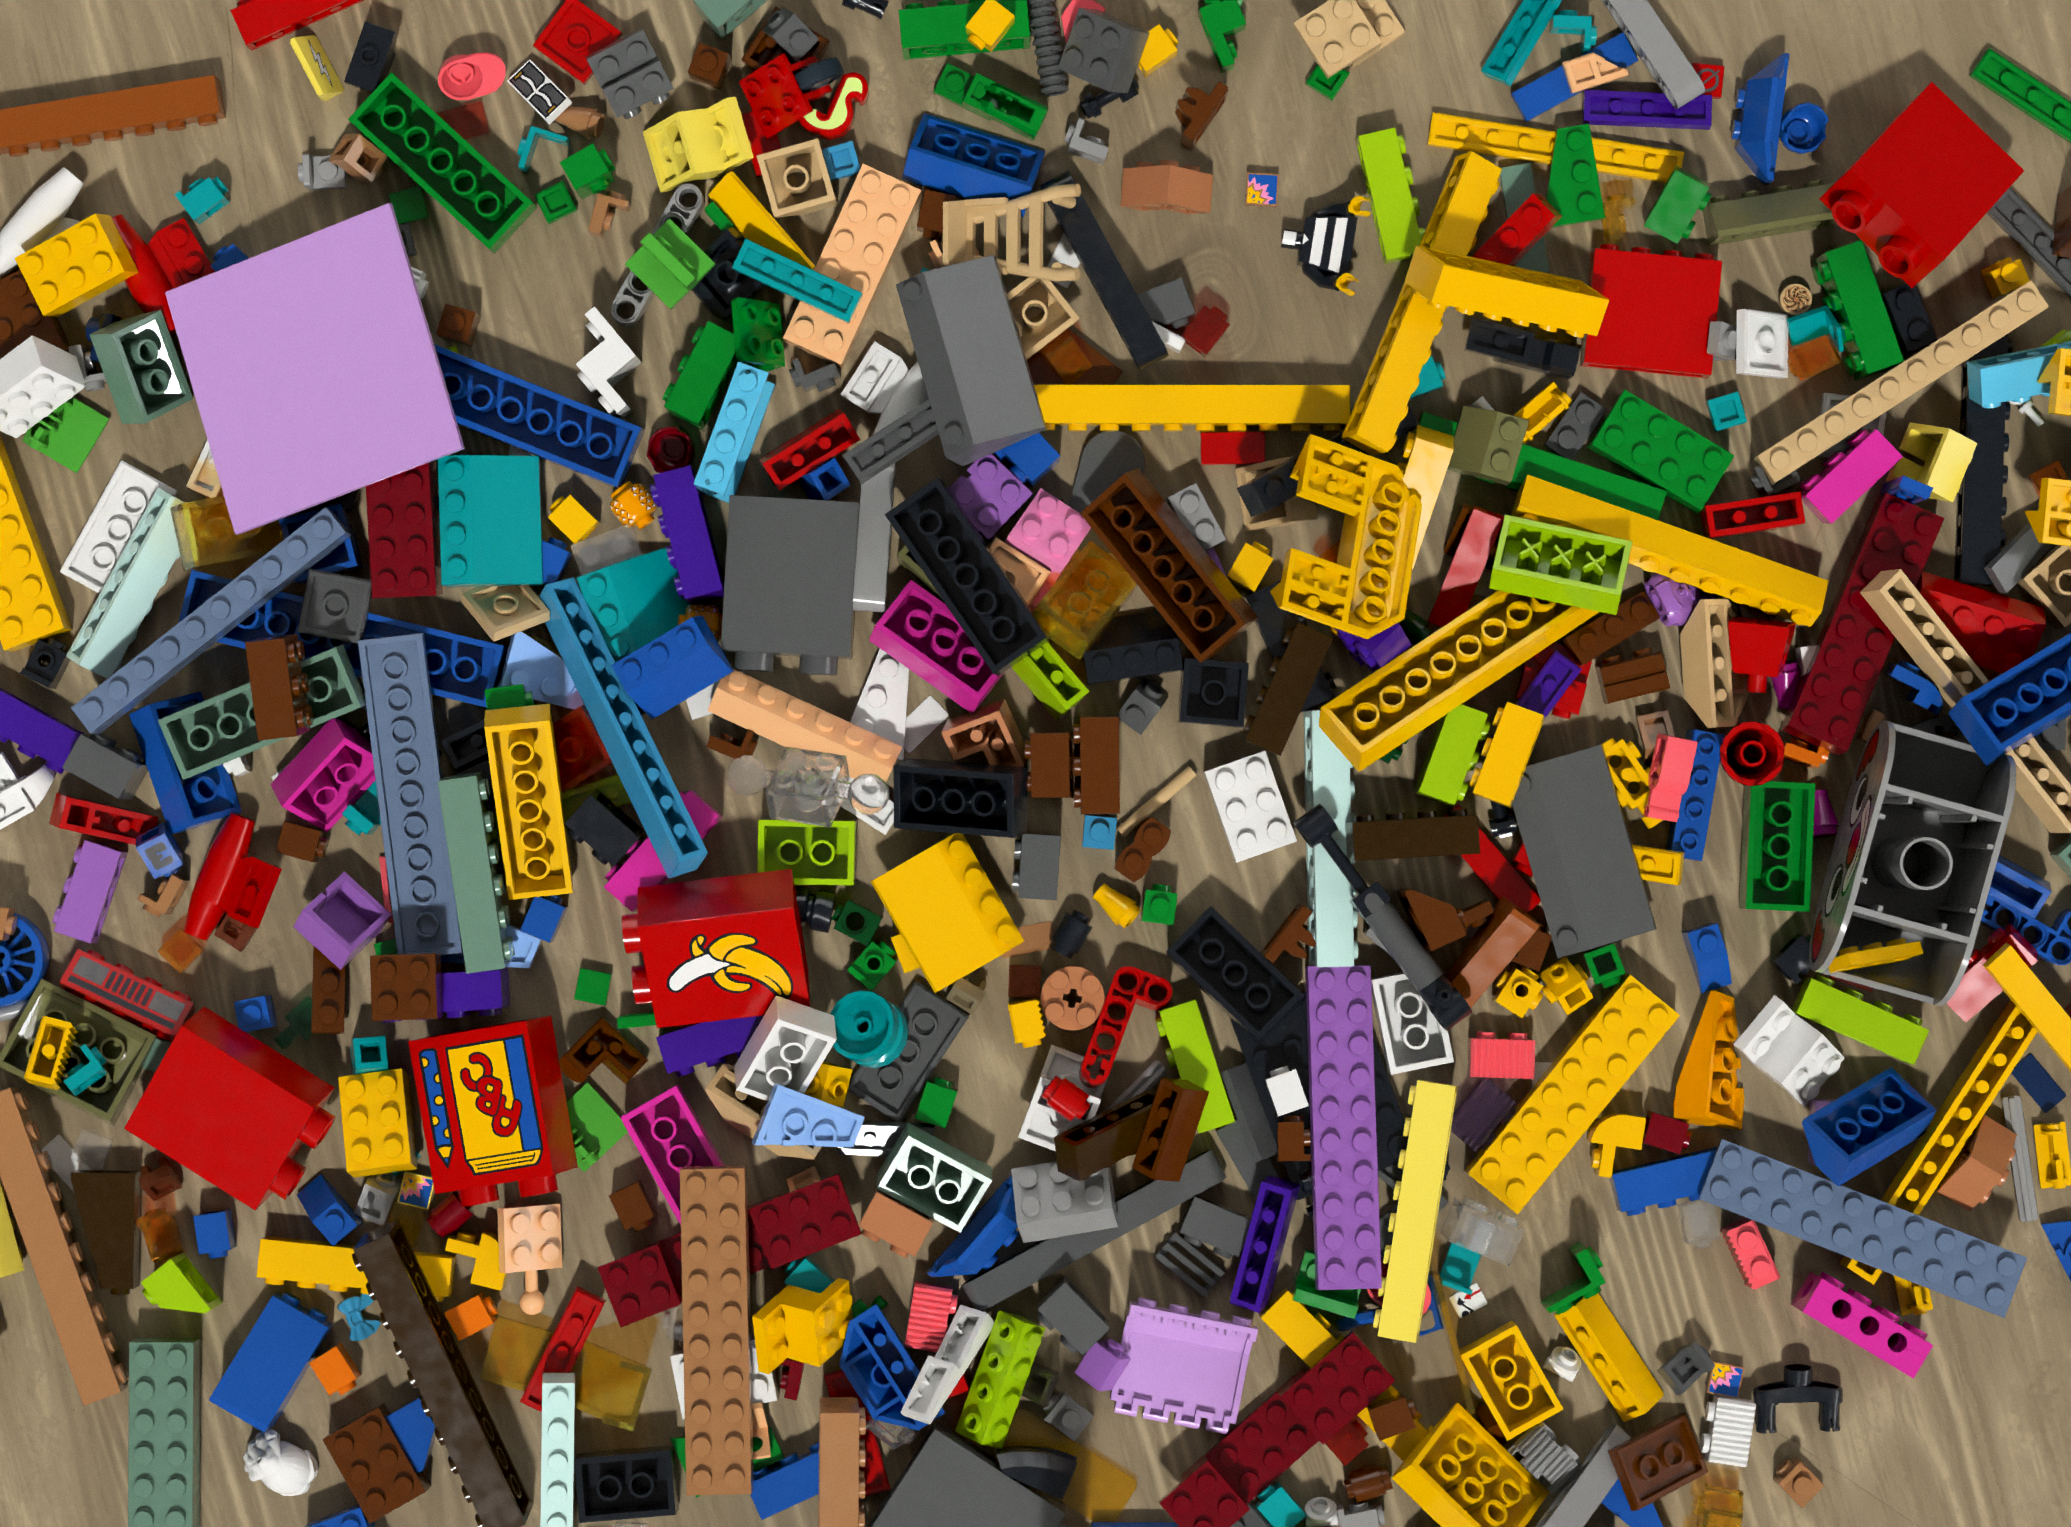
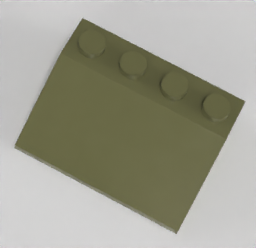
M41 979L0 1052V1070L114 1126L130 1098L157 1036ZM42 1016L71 1022L78 1032L74 1034L76 1039L72 1041L74 1045L70 1047L72 1051L68 1053L70 1058L66 1059L68 1064L64 1065L66 1070L63 1071L64 1076L61 1077L62 1083L59 1084L60 1089L58 1090L30 1084L24 1079ZM85 1043L90 1050L96 1046L107 1061L102 1065L107 1074L80 1094L74 1096L64 1083V1080L68 1078L67 1073L81 1063L86 1065L90 1062L81 1050V1045Z

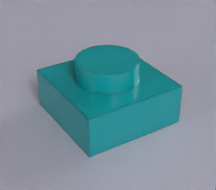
M1738 392L1706 401L1715 432L1747 422Z

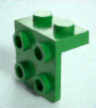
M740 297L733 299L731 306L737 359L740 362L748 363L749 366L766 372L785 367L780 304Z
M1578 1242L1569 1248L1584 1276L1540 1301L1548 1313L1554 1311L1556 1315L1564 1313L1574 1306L1572 1301L1581 1296L1584 1299H1588L1602 1290L1600 1286L1606 1282L1599 1269L1603 1267V1264L1595 1250H1592L1590 1246L1586 1248Z

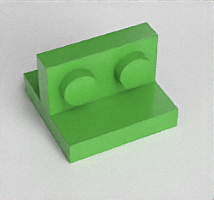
M670 218L653 235L649 232L640 241L642 247L625 263V266L670 310L716 265Z

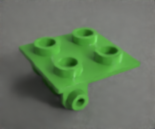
M72 397L47 417L32 426L22 441L71 471L78 473L110 419Z
M588 1082L567 1101L577 1164L583 1172L589 1169L628 1132L620 1116Z

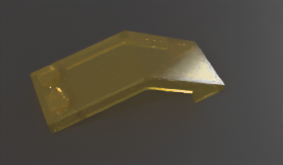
M498 1315L479 1379L525 1392L554 1331ZM586 1341L570 1372L575 1373V1408L602 1419V1423L633 1431L652 1368Z

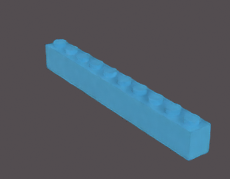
M574 577L545 585L539 596L540 600L550 610V620L545 622L668 879L697 870L708 852L634 700L627 694L611 666L615 661Z

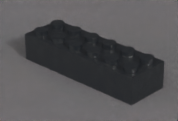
M937 477L885 514L994 675H1001L1051 640L1049 634L943 480Z

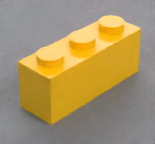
M1510 702L1506 703L1505 708H1498L1493 721V725L1497 726L1494 738H1487L1481 753L1482 756L1486 757L1482 769L1476 767L1470 782V786L1475 787L1474 795L1511 808L1545 719L1544 715Z

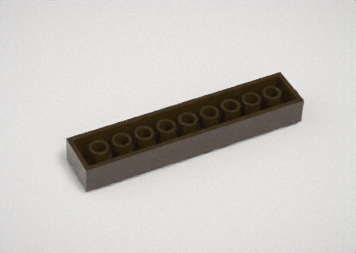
M399 1219L363 1234L353 1249L352 1258L359 1272H364L368 1280L366 1283L368 1294L373 1301H378L382 1310L380 1312L381 1321L387 1330L391 1329L395 1337L393 1342L395 1351L400 1359H405L409 1367L407 1375L410 1383L414 1388H419L423 1397L421 1399L422 1408L428 1417L432 1416L437 1426L434 1428L436 1438L441 1446H446L450 1454L448 1462L451 1470L455 1475L459 1473L464 1484L462 1485L463 1495L468 1503H473L477 1511L475 1519L478 1527H521L525 1525L533 1504Z

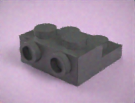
M643 28L586 56L617 118L622 115L625 119L636 116L642 111L641 105L652 101L654 105L668 99L670 97L668 91L674 89Z

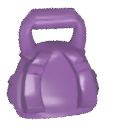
M1654 572L1651 573L1644 583L1647 596L1661 617L1659 620L1666 626L1683 625L1688 621L1699 600L1714 599L1716 596L1714 593L1700 595L1699 588L1686 583L1675 582L1669 577Z

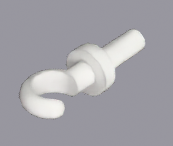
M2009 401L2010 404L2019 405L2021 407L2019 412L2021 414L2026 413L2037 427L2044 424V421L2033 410L2032 406L2034 403L2032 401Z

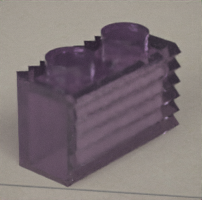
M1482 1077L1454 1112L1451 1132L1475 1152L1479 1147L1484 1150L1494 1139L1495 1134L1492 1131L1499 1122L1505 1125L1516 1110L1512 1106L1516 1101L1488 1078Z

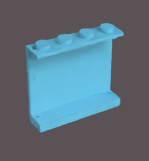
M741 362L737 363L693 483L702 494L729 503L730 495H736L776 386L774 383L766 381L769 375L768 372Z

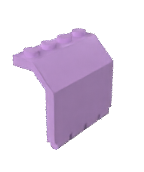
M1138 1297L1137 1302L1130 1301L1120 1345L1124 1348L1123 1353L1129 1356L1131 1360L1111 1390L1110 1400L1116 1401L1114 1413L1136 1417L1138 1406L1140 1405L1144 1406L1142 1418L1168 1423L1171 1411L1176 1412L1174 1418L1175 1425L1199 1429L1202 1417L1207 1418L1205 1431L1227 1435L1229 1424H1236L1249 1354L1252 1344L1256 1342L1258 1328L1256 1325H1251L1252 1319L1240 1316H1233L1232 1321L1220 1319V1313L1209 1310H1201V1315L1189 1313V1307L1170 1304L1169 1308L1156 1306V1300Z

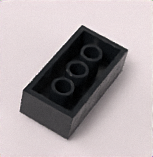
M908 758L893 765L894 828L1014 838L1027 831V767Z
M1212 906L1166 951L1167 957L1258 1045L1304 1000V994Z

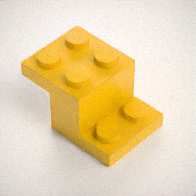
M837 1278L821 1293L787 1285L752 1316L759 1372L770 1374L787 1358L820 1367L844 1345L848 1323L853 1319L849 1280Z

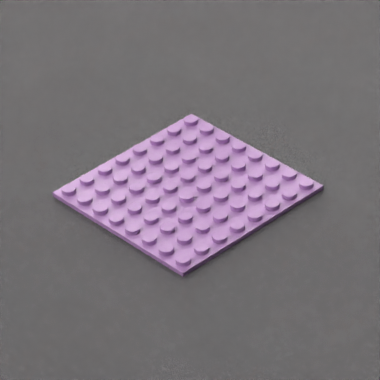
M392 203L369 210L165 292L236 535L465 449Z

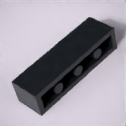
M1281 580L1244 598L1259 617L1255 620V623L1273 661L1276 656L1282 658L1287 646L1281 643L1289 626L1296 628L1297 623H1301L1308 627L1303 616L1278 608L1270 591ZM1320 667L1301 712L1335 697L1332 691L1337 688L1329 671L1323 673Z

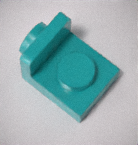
M85 1043L81 1045V1050L90 1062L86 1065L81 1063L67 1073L68 1078L64 1080V1083L74 1096H77L107 1074L102 1067L107 1061L96 1046L90 1050Z

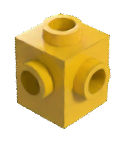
M1566 957L1551 964L1539 974L1545 985L1541 991L1550 1004L1557 1002L1566 1015H1569L1594 998L1585 982L1589 978L1579 964L1573 966Z
M1524 966L1521 970L1517 968H1512L1510 972L1505 970L1496 982L1495 986L1499 989L1492 1000L1516 1016L1523 1018L1529 1008L1534 1010L1543 997V994L1540 992L1543 985L1537 982L1540 976ZM1522 985L1523 992L1517 996L1515 992L1516 987Z
M823 1061L804 1094L843 1107L852 1069Z

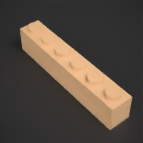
M733 669L734 672L720 680L708 708L709 712L877 790H883L902 746L736 669Z

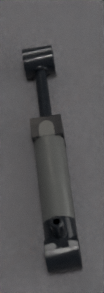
M1318 804L1293 822L1298 832L1311 848L1321 843L1358 895L1351 899L1350 903L1361 918L1365 919L1444 1030L1448 1031L1471 1014L1472 1009L1466 1000L1451 984L1393 905L1391 898L1381 884L1377 881L1368 887L1331 835L1338 830V827L1324 807Z

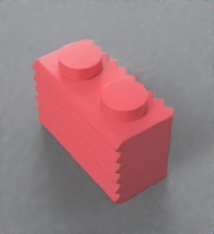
M1477 1031L1476 1037L1468 1038L1467 1075L1469 1077L1534 1079L1535 1040L1528 1039V1033L1508 1032V1038H1496V1032Z
M1744 1217L1721 1228L1720 1232L1724 1234L1723 1238L1727 1240L1728 1250L1732 1251L1731 1256L1735 1257L1734 1262L1737 1263L1736 1267L1740 1269L1739 1273L1743 1275L1742 1279L1745 1280L1744 1284L1756 1290L1781 1278L1754 1220Z
M915 1281L904 1347L932 1352L938 1351L949 1329V1326H947L949 1314L955 1315L958 1295H952V1286Z

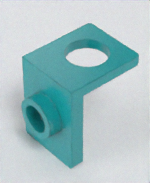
M531 126L527 138L522 137L518 147L517 155L521 156L518 168L522 172L528 173L539 137L569 147L571 142L568 137Z
M1827 305L1786 320L1789 342L1792 346L1828 334L1839 352L1844 351L1841 327Z
M1452 1240L1437 1281L1444 1286L1471 1295L1473 1290L1470 1288L1482 1251Z

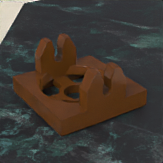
M1219 81L1210 95L1198 88L1187 87L1185 93L1189 97L1177 101L1180 109L1177 108L1175 114L1179 122L1186 127L1182 134L1180 145L1189 151L1194 148L1225 103L1229 91L1226 85Z
M1297 904L1260 953L1272 963L1276 961L1283 950L1293 957L1306 959L1308 955L1297 945V942L1300 940L1302 943L1312 947L1316 945L1312 934L1302 927L1312 911L1304 905Z

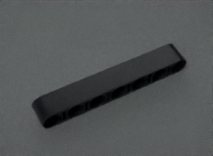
M1066 171L1041 184L1040 188L1043 190L1056 185L1076 183L1070 172ZM1082 194L1075 197L1076 205L1071 209L1054 204L1052 200L1048 201V205L1138 369L1141 371L1169 356L1161 337Z

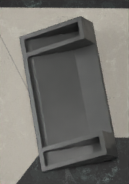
M994 255L924 271L896 284L946 458L961 466H965L1047 429L997 259Z
M1602 744L1526 766L1512 806L1557 957L1568 956L1656 930L1657 927Z

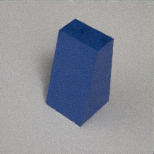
M286 1291L283 1294L278 1292L271 1297L209 1398L210 1402L264 1433L277 1423L310 1366L309 1363L314 1359L333 1326V1323L327 1320L329 1316L314 1307L311 1310L299 1304L301 1300Z

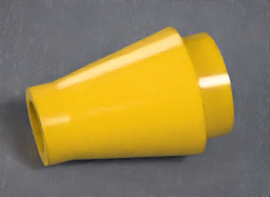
M1105 883L1093 895V899L1100 904L1116 926L1121 925L1124 929L1135 920L1141 911L1136 905L1137 901L1110 888Z

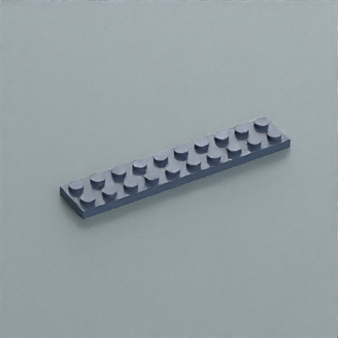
M424 633L358 640L397 953L441 952V955L462 953L463 948L438 781L442 779Z
M1720 1139L1698 1199L2003 1318L2006 1316L2027 1257L1845 1186L1840 1185L1838 1187L1832 1181L1724 1139Z

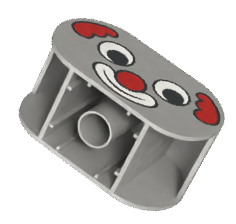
M1885 720L1877 724L1862 751L1854 772L1818 900L1809 948V962L1813 971L1937 1006H1943L1951 999L1964 976L1973 951L2009 821L2016 787V764L2012 756L2004 754L1986 766L1970 744ZM1905 938L1906 943L1920 941L1923 954L1894 963L1830 973L1828 968L1834 958L1839 956L1838 950L1857 946L1858 951H1863L1862 947L1868 944L1881 942L1883 947H1887V942Z

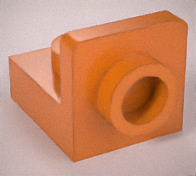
M1792 739L1791 743H1784L1785 759L1812 769L1818 768L1820 763L1825 764L1830 752L1814 745L1813 751H1810L1809 744Z

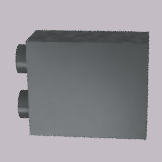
M729 496L721 649L725 653H736V670L773 672L774 655L800 657L799 673L837 675L838 659L852 660L855 621L853 591L859 502Z
M937 1420L868 1525V1527L1070 1526L1061 1521L1066 1514L1064 1502L1003 1474L999 1461Z

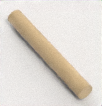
M1188 766L1116 829L1125 838L1197 776L1195 772Z

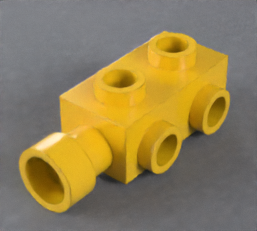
M1612 737L1602 743L1621 808L1627 806L1629 810H1633L1637 807L1643 815L1641 819L1648 829L1663 821L1644 816L1650 792L1648 783L1650 768L1648 767L1644 770L1637 759L1641 757V754L1633 742L1625 743L1623 739L1615 742ZM1613 755L1620 758V765L1616 768L1610 765V758ZM1632 781L1638 784V791L1635 794H1631L1628 791V784Z

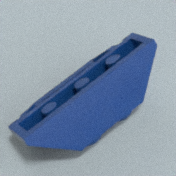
M1789 53L1781 54L1750 78L1742 86V89L1737 90L1735 98V108H1740L1738 120L1733 121L1731 139L1736 140L1735 150L1764 185H1769L1774 181Z
M1012 1174L1007 1177L963 1228L961 1233L955 1237L927 1270L929 1276L977 1274L981 1269L987 1272L999 1258L995 1252L1001 1245L1004 1244L1008 1247L1016 1239L1019 1232L1016 1230L1018 1226Z
M875 1304L849 1321L839 1366L874 1420L919 1431L928 1424L903 1416L900 1412L921 1370L907 1348L904 1347L905 1345L878 1305ZM941 1407L934 1420L945 1414L943 1407Z

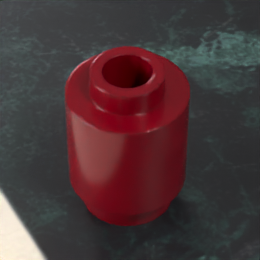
M452 1191L430 1211L431 1215L426 1220L432 1229L444 1238L448 1233L452 1235L474 1215L472 1209L474 1205L461 1207L459 1194Z

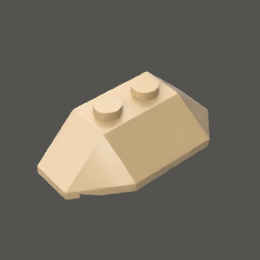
M1728 599L1699 600L1680 633L1684 699L1707 728L1736 726L1738 716L1742 712L1749 695L1747 691L1748 675L1735 673L1732 670L1728 622L1737 615L1730 608L1731 603Z
M722 1064L705 1091L723 1120L753 1139L768 1101L737 1091L735 1065ZM763 1145L778 1156L814 1160L821 1147L813 1145Z

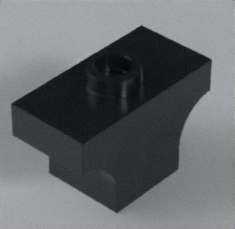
M365 22L344 82L347 85L372 93L389 75L396 55L394 44L397 33Z

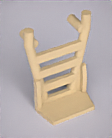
M1056 185L1012 200L1000 197L943 202L942 266L945 267L994 255L997 259L1001 275H1007L1008 273L1055 282L1079 280L1080 270L1078 267L1074 268L1059 262L1053 263L1051 268L1043 266L1044 203L1051 200L1054 204L1070 209L1076 205L1075 197L1081 194L1080 185ZM1029 208V264L1020 262L1021 210ZM1006 215V260L998 259V217ZM984 222V256L975 255L976 224Z

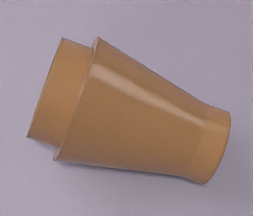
M569 106L555 121L587 139L592 137L599 138L605 125V114L600 113L597 108Z

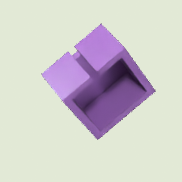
M992 454L976 460L967 469V474L970 476L966 479L961 475L949 488L977 531L988 542L1033 497V493Z
M344 871L325 889L324 893H320L302 910L293 927L341 970L383 930L392 914Z

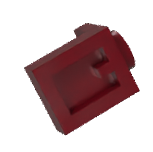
M787 1358L780 1365L790 1366V1370H783L780 1389L785 1390L784 1398L797 1401L805 1363Z

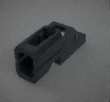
M1472 318L1464 351L1493 357L1495 362L1571 379L1576 371L1581 345L1537 336L1534 332Z

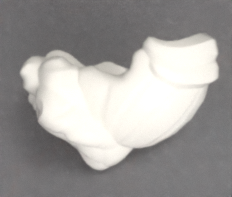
M273 1429L265 1433L260 1431L255 1436V1439L248 1443V1451L243 1456L245 1461L244 1469L249 1473V1479L253 1482L262 1480L268 1488L283 1496L304 1494L308 1491L310 1483L318 1474V1463L312 1453L289 1442L281 1441L280 1434Z

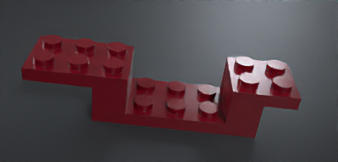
M839 1173L784 1195L780 1193L748 1206L750 1275L769 1267L774 1269L861 1235V1229L858 1226V1221ZM681 1232L633 1250L629 1255L597 1267L620 1328L682 1304Z
M1351 1331L1305 1373L1299 1370L1183 1472L1180 1475L1182 1481L1159 1501V1504L1179 1527H1231L1250 1510L1248 1503L1318 1441L1324 1445L1396 1380L1355 1333Z

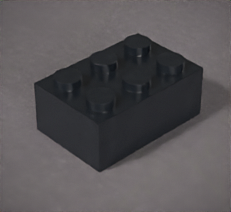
M673 1445L578 1453L574 1458L579 1523L677 1514L679 1501Z

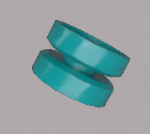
M860 990L849 993L835 1004L830 1013L834 1015L837 1038L833 1047L838 1053L862 1067L879 1068L889 1065L900 1056L906 1046L909 1032L906 1017L899 1007L874 992Z

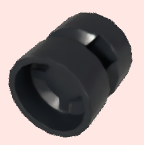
M795 885L802 928L807 923L811 930L829 933L836 893L818 890L814 895L811 894L808 887Z

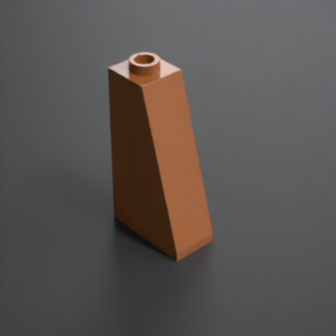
M1502 896L1494 907V913L1488 916L1490 921L1479 928L1446 974V977L1460 992L1470 1008L1539 928L1538 923L1528 912L1505 896Z

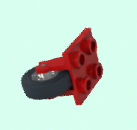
M784 53L740 80L739 84L766 139H769L813 112L809 102L833 91L830 83L844 74V70L837 57L818 62L816 56H812L803 61L790 64Z

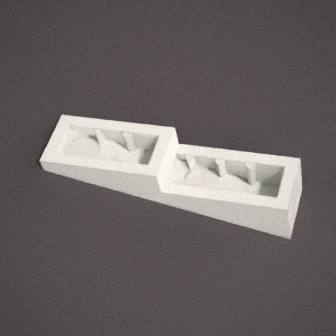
M960 1304L935 1357L928 1355L900 1412L903 1416L929 1425L932 1423L990 1334L994 1321L988 1313Z

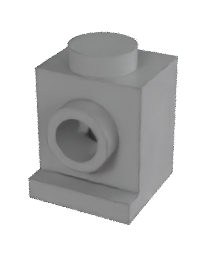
M1367 1501L1354 1502L1349 1504V1509L1346 1510L1343 1509L1341 1504L1336 1505L1339 1527H1380V1525L1385 1524L1381 1505H1368Z

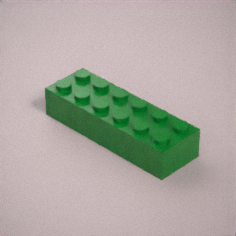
M392 72L348 119L494 254L537 208L528 197Z

